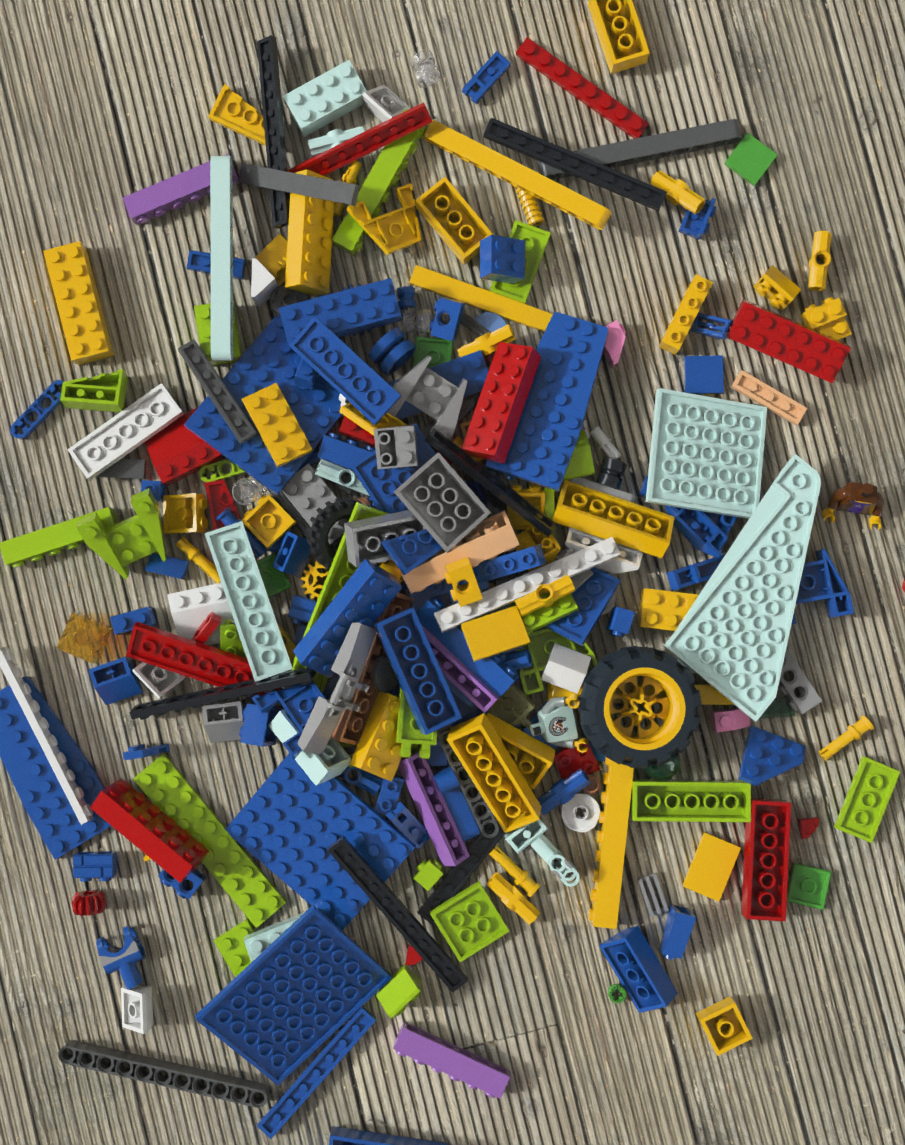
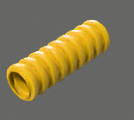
M514 186L517 189L516 194H519L520 204L523 205L524 215L527 216L526 220L529 221L528 224L533 226V224L539 223L534 225V227L542 224L544 217H541L542 212L540 211V206H537L538 201H536V197L528 194L529 191L525 192Z

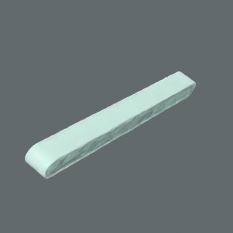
M229 155L211 156L212 361L233 360L232 157Z

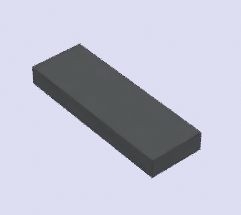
M120 459L96 477L145 480L146 460Z

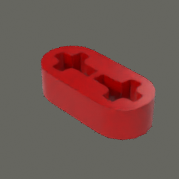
M211 612L196 630L192 640L204 644L218 627L221 616Z

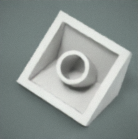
M384 84L363 94L364 106L382 122L403 113L405 109H411Z
M252 258L251 298L257 307H261L279 285L269 271L257 259Z
M554 643L541 680L578 694L586 676L591 657Z
M142 662L132 670L158 699L165 698L186 678L184 675Z
M152 985L136 986L131 989L122 987V1026L141 1034H146L153 1026Z

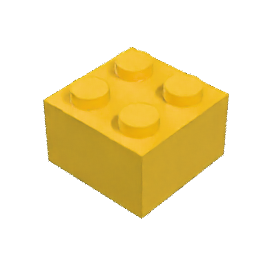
M730 996L695 1013L717 1056L753 1039L736 1003Z

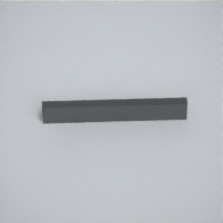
M195 339L179 347L178 352L240 445L256 437L257 432Z

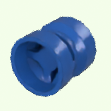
M404 286L397 288L400 310L416 308L414 287Z

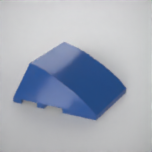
M665 505L667 514L674 516L673 526L697 550L717 558L720 557L721 550L737 517Z

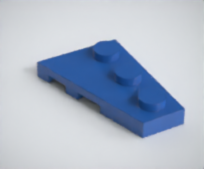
M426 529L381 542L403 575H406L442 549Z

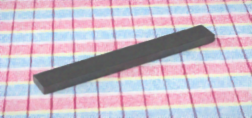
M244 163L241 164L238 182L241 184L356 206L360 188L356 184Z

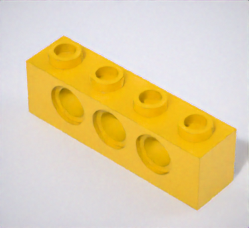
M697 274L694 276L658 347L676 355L713 282Z

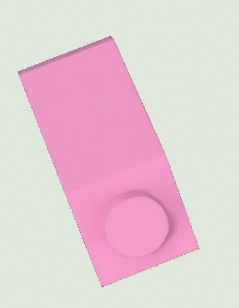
M617 320L605 326L608 328V336L603 352L612 368L618 363L626 338L625 328L622 324L619 325Z
M739 708L709 712L711 727L714 732L731 731L751 726L750 717Z

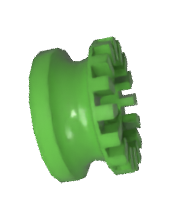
M613 984L608 989V996L613 1003L620 1004L626 998V991L622 985ZM616 989H619L622 995H618V998H615L614 994H612Z

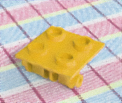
M280 233L255 257L276 279L279 286L285 282L288 243Z

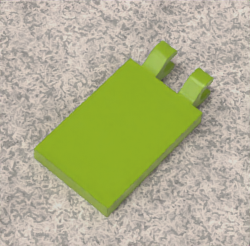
M400 686L396 742L402 743L400 756L410 758L411 744H421L419 757L430 759V745H436L437 730L427 735L421 734Z

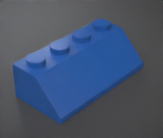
M638 925L622 930L599 945L639 1013L667 1007L678 994Z

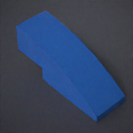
M725 554L720 555L719 558L714 557L667 572L666 575L671 590H678L709 580Z

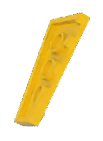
M224 83L208 116L209 120L266 146L263 115Z

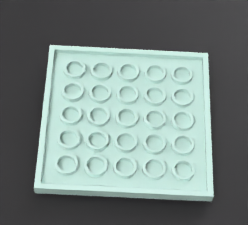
M658 388L655 399L646 502L749 519L760 501L767 407Z

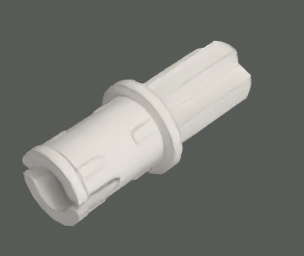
M599 426L589 433L600 446L599 449L602 448L609 458L617 460L621 456L611 443L612 439H608Z

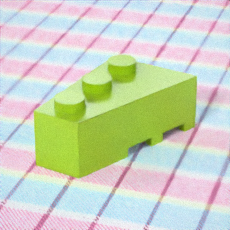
M119 369L113 373H101L99 376L91 378L83 377L63 382L60 401L66 408L121 412L124 410L128 376L124 369Z

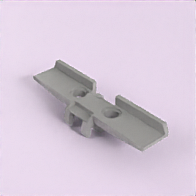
M359 622L351 624L331 668L332 671L339 674L340 678L330 700L321 696L318 697L297 743L302 750L321 755L337 727L344 710L359 711L360 706L351 702L356 689L368 692L370 687L358 681L375 639L376 629Z

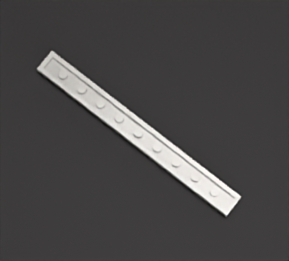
M610 537L482 592L483 599L462 607H460L459 603L434 613V617L443 633L461 625V623L471 621L515 602V600L535 591L542 584L548 585L566 575L569 577L575 576L619 557L621 553L613 537Z
M0 647V667L82 825L93 819V810L89 804H86L82 789L77 787L74 781L75 775L71 769H68L66 757L59 751L55 736L50 734L48 730L49 724L44 717L42 718L39 712L40 706L37 701L33 700L29 685L24 683L21 677L23 675L22 671L13 661V653L7 647Z

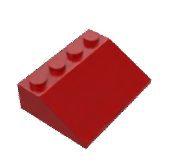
M197 408L185 413L145 442L154 468L162 484L166 486L199 471L205 465L225 458V456L184 426Z

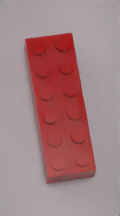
M745 299L742 300L732 320L733 324L729 327V333H726V336L734 341L830 383L834 382L851 349L846 343Z
M504 342L498 343L461 448L469 456L502 464L505 463L541 360V356L533 347Z
M122 778L103 789L90 807L180 883L199 867L210 852L201 842L195 840L188 831L177 825L172 818L160 811L158 806L153 805L142 793L137 792L131 787L129 782Z
M751 798V822H745L741 914L746 919L786 922L791 802L787 800Z

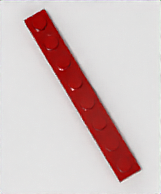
M528 37L516 51L517 57L633 139L640 138L648 127V122Z
M423 102L288 169V172L296 173L307 169L325 176L432 123V118Z

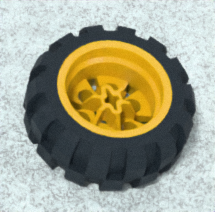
M630 646L620 648L619 651L614 653H608L597 661L598 664L592 671H588L583 680L582 693L578 695V701L580 702L578 710H580L581 715L580 724L584 734L591 741L592 746L602 755L617 764H623L630 768L646 769L647 766L656 765L658 767L670 762L673 755L678 752L682 753L691 743L689 741L693 731L697 732L701 717H698V707L702 706L700 690H696L693 683L695 678L687 667L678 662L676 657L651 647ZM637 676H643L642 682L638 687ZM630 682L632 684V690L626 693L624 690V686L626 683ZM650 684L651 692L646 695L643 691L644 687ZM616 688L621 691V696L614 693ZM664 690L666 696L656 699L655 695ZM619 698L621 706L615 709L613 701ZM633 702L642 704L641 706L645 710H638V707ZM655 702L659 704L657 712H653L651 708ZM619 712L620 714L612 720L611 714ZM627 716L629 723L626 726H622L621 719ZM655 716L664 720L660 727L652 720ZM647 718V727L641 728L640 722L642 719ZM634 725L637 727V737H631Z

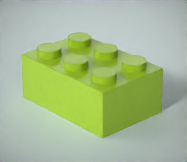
M211 303L194 306L200 348L211 365L216 366L237 362L243 355L235 304L233 303V360L212 361Z

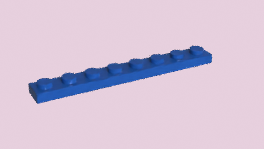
M362 1006L258 1122L257 1127L272 1139L374 1024L376 1017Z

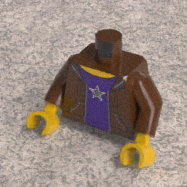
M850 482L833 492L827 505L829 508L822 511L823 520L825 521L829 517L830 523L835 521L834 509L865 515L872 514L873 516L869 519L870 529L873 524H878V530H880L881 518L879 516H882L884 499L877 492V486L869 483Z

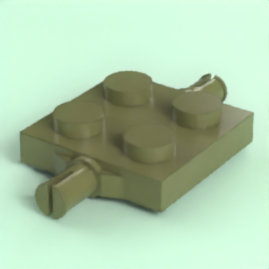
M513 683L487 712L512 726L522 723L530 731V725L533 723L527 718V715L536 704Z

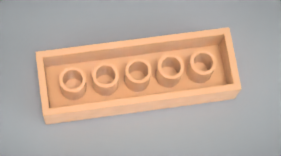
M504 510L481 521L447 553L442 548L406 575H403L402 572L401 575L410 593L421 592L427 586L441 583L445 579L444 573L447 572L445 565L468 557L472 568H474L480 562L494 559L502 552L512 551L520 544Z

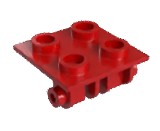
M589 743L580 744L582 747H588V750L584 753L579 752L577 747L574 749L565 748V750L555 752L553 761L562 779H566L580 768L587 775L600 770Z

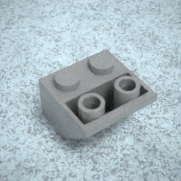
M415 425L374 429L378 469L418 466Z
M245 700L202 706L204 726L210 743L241 740L239 733L244 724L243 711Z

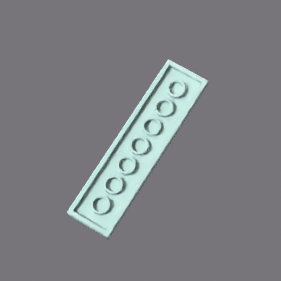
M241 521L204 533L255 682L293 669L243 522Z

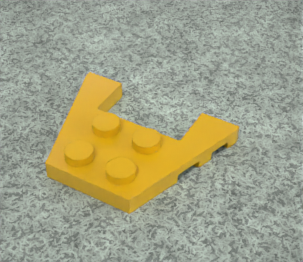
M412 183L395 190L402 208L372 219L364 201L356 203V206L349 205L347 207L350 215L386 255L421 241L418 217H416L414 208L416 204L412 195Z

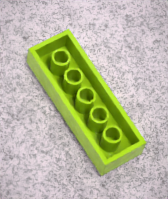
M633 779L630 818L633 821L751 822V784L742 780Z

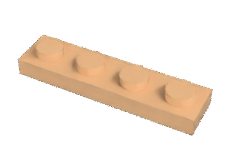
M743 370L739 372L731 386L732 389L761 406L767 407L768 410L794 425L799 424L807 410L805 406Z

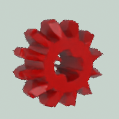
M83 890L73 896L72 907L76 915H96L105 910L106 898L102 891Z

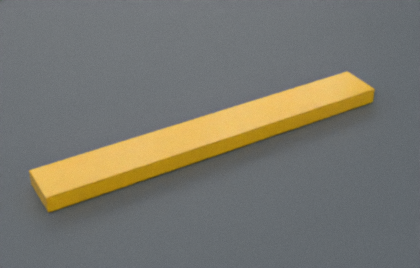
M418 265L415 266L409 282L413 286L465 302L466 305L495 313L502 318L541 332H545L553 315Z

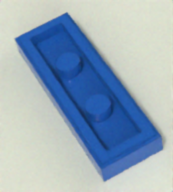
M190 250L187 270L211 274V253ZM233 257V278L243 280L246 259Z

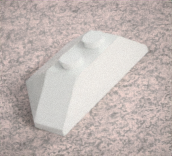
M569 528L565 545L568 549L572 548L575 552H578L606 539ZM616 543L621 553L620 556L596 566V568L612 574L638 570L643 553Z

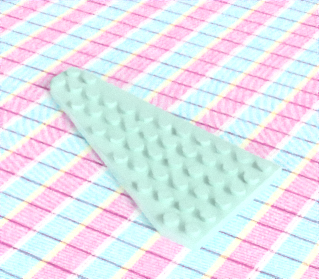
M794 454L782 468L675 632L663 645L753 721H757L777 695L821 487V479L818 472L797 454Z

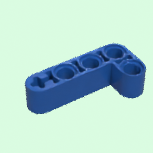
M449 766L434 773L433 777L443 795L463 842L481 834L452 768Z

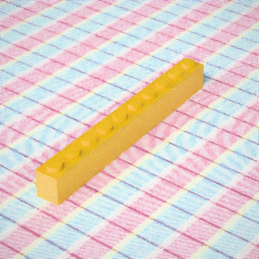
M632 732L631 737H637V733ZM605 757V765H608L607 773L604 772L603 784L606 785L605 792L601 794V803L603 804V811H600L599 816L601 831L598 830L597 832L599 850L595 851L597 869L593 870L592 879L595 881V887L591 889L590 900L593 901V906L589 908L588 920H591L593 927L617 929L634 768L617 764Z

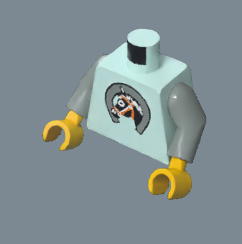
M572 693L569 698H551L537 712L539 722L530 725L531 734L533 736L542 734V737L553 745L573 749L577 747L579 752H586L588 747H582L580 744H587L588 740L581 738L579 741H576L578 733L573 709L577 708L580 702L572 700H576L578 695Z

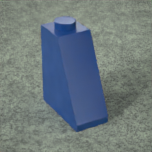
M672 904L669 906L659 948L667 959H682L696 920V916L688 908Z

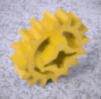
M315 561L314 567L309 564L310 570L303 571L306 577H301V580L305 581V584L301 585V587L307 588L305 595L311 593L310 599L312 600L315 597L318 600L320 594L315 593V591L323 588V585L317 584L319 583L318 578L327 577L329 572L327 571L325 574L320 573L317 569L326 568L320 565L318 561ZM312 574L314 578L313 583L310 585L309 579Z

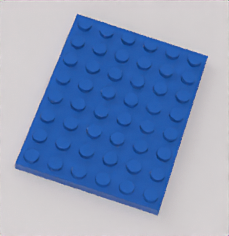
M276 315L222 379L257 432V436L240 445L208 396L186 421L184 426L278 496L321 443L324 435L329 433L343 414L339 412L341 408V401H339L340 393L320 374H318L313 390L294 383V375L301 357L294 350L290 349L282 320ZM274 383L278 384L312 447V452L279 468L274 463L242 403V398Z
M290 754L284 758L225 829L231 837L311 906L314 905L342 931L370 898L330 854L328 847L342 836H345L384 882L416 847L412 841L337 777L316 786Z
M312 905L195 1015V1018L275 1084L279 1085L392 979L391 973L328 917Z

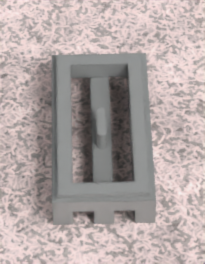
M656 873L638 878L637 881L650 917L662 914L661 912L669 911ZM652 878L654 880L657 892L659 894L663 906L661 908L659 907L657 898L655 896L650 879ZM643 881L647 882L653 903L656 908L655 910H652L645 887L643 885Z

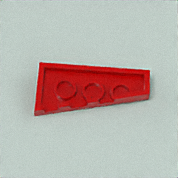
M224 479L204 482L213 530L225 527L221 520L218 521L216 518L228 507H230V511L237 519L242 520Z

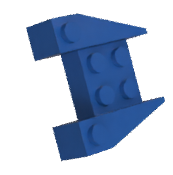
M825 549L815 551L817 561L804 563L796 604L825 599L828 618L854 614L851 595ZM795 611L793 614L792 624H797Z

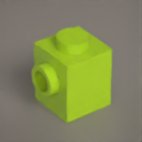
M428 858L427 861L423 859L416 867L418 871L414 874L413 879L429 891L444 874L443 865L436 859Z

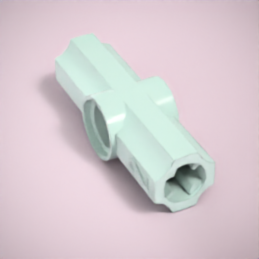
M363 126L345 131L335 129L328 132L326 136L308 140L312 157L363 133Z
M320 460L315 475L370 496L353 471L326 460ZM344 472H347L350 476L347 483L341 481V475Z

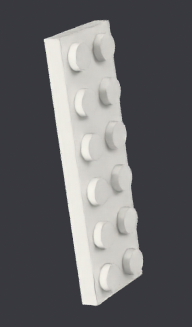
M161 383L67 450L86 478L91 481L184 415V413Z

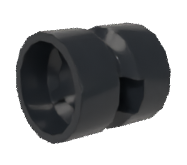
M604 457L600 467L602 472L598 474L596 483L620 490L622 483L620 476L624 475L627 464L616 459Z

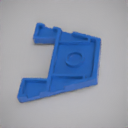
M313 680L305 685L298 683L287 689L273 690L268 692V694L252 697L262 714L278 703H281L299 729V733L283 742L284 747L293 760L302 751L297 743L318 697L325 698Z

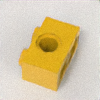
M468 557L445 565L447 572L444 573L447 584L452 583L453 590H450L454 602L458 600L460 607L483 599ZM466 580L465 584L458 585L460 581Z

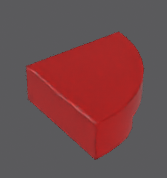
M818 817L798 819L801 839H806L813 834L819 825Z
M408 944L405 965H414L423 958Z

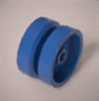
M395 327L386 333L368 354V357L375 364L381 363L380 370L386 376H390L401 368L417 349V346L411 340H404L405 333L399 327Z

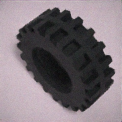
M347 497L346 500L335 498L336 502H326L327 507L323 510L319 507L316 510L319 513L317 517H311L310 519L313 524L312 527H307L310 538H306L307 543L311 547L309 550L315 556V559L327 570H330L337 552L330 547L328 542L330 529L337 521L351 517L356 502L362 503L358 500L355 501Z

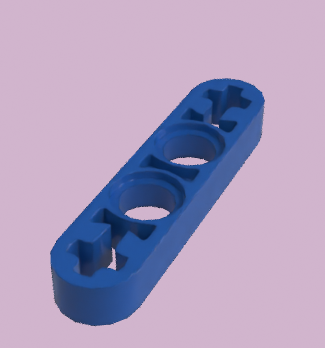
M62 380L54 381L12 424L10 429L12 436L21 440L28 438L61 403V393L58 392L57 386L62 387ZM50 393L54 394V396H56L57 399H55L54 397H52V396L49 395V394H50ZM45 398H50L52 401L49 408L42 406ZM32 412L38 413V419L35 422L29 420V415ZM25 420L31 426H27L23 421ZM18 427L23 428V434L18 433Z

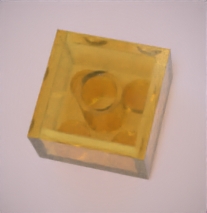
M72 612L56 648L87 662L98 663L113 627L83 614Z

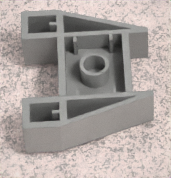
M428 355L391 385L402 396L387 413L395 417L406 400L436 419L429 433L434 428L450 440L455 432L467 380L463 378L458 387L427 367L432 359Z

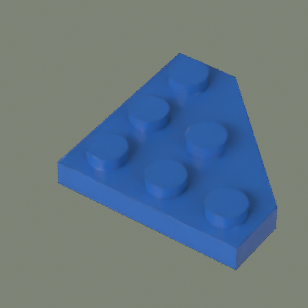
M751 726L748 731L738 779L758 786L792 768H796L803 763L806 746Z

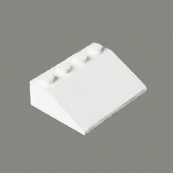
M222 583L167 594L172 618L179 636L192 640L196 630L211 612L221 616V621L204 643L205 645L209 646L220 643V625H223L225 620L230 619L235 624Z

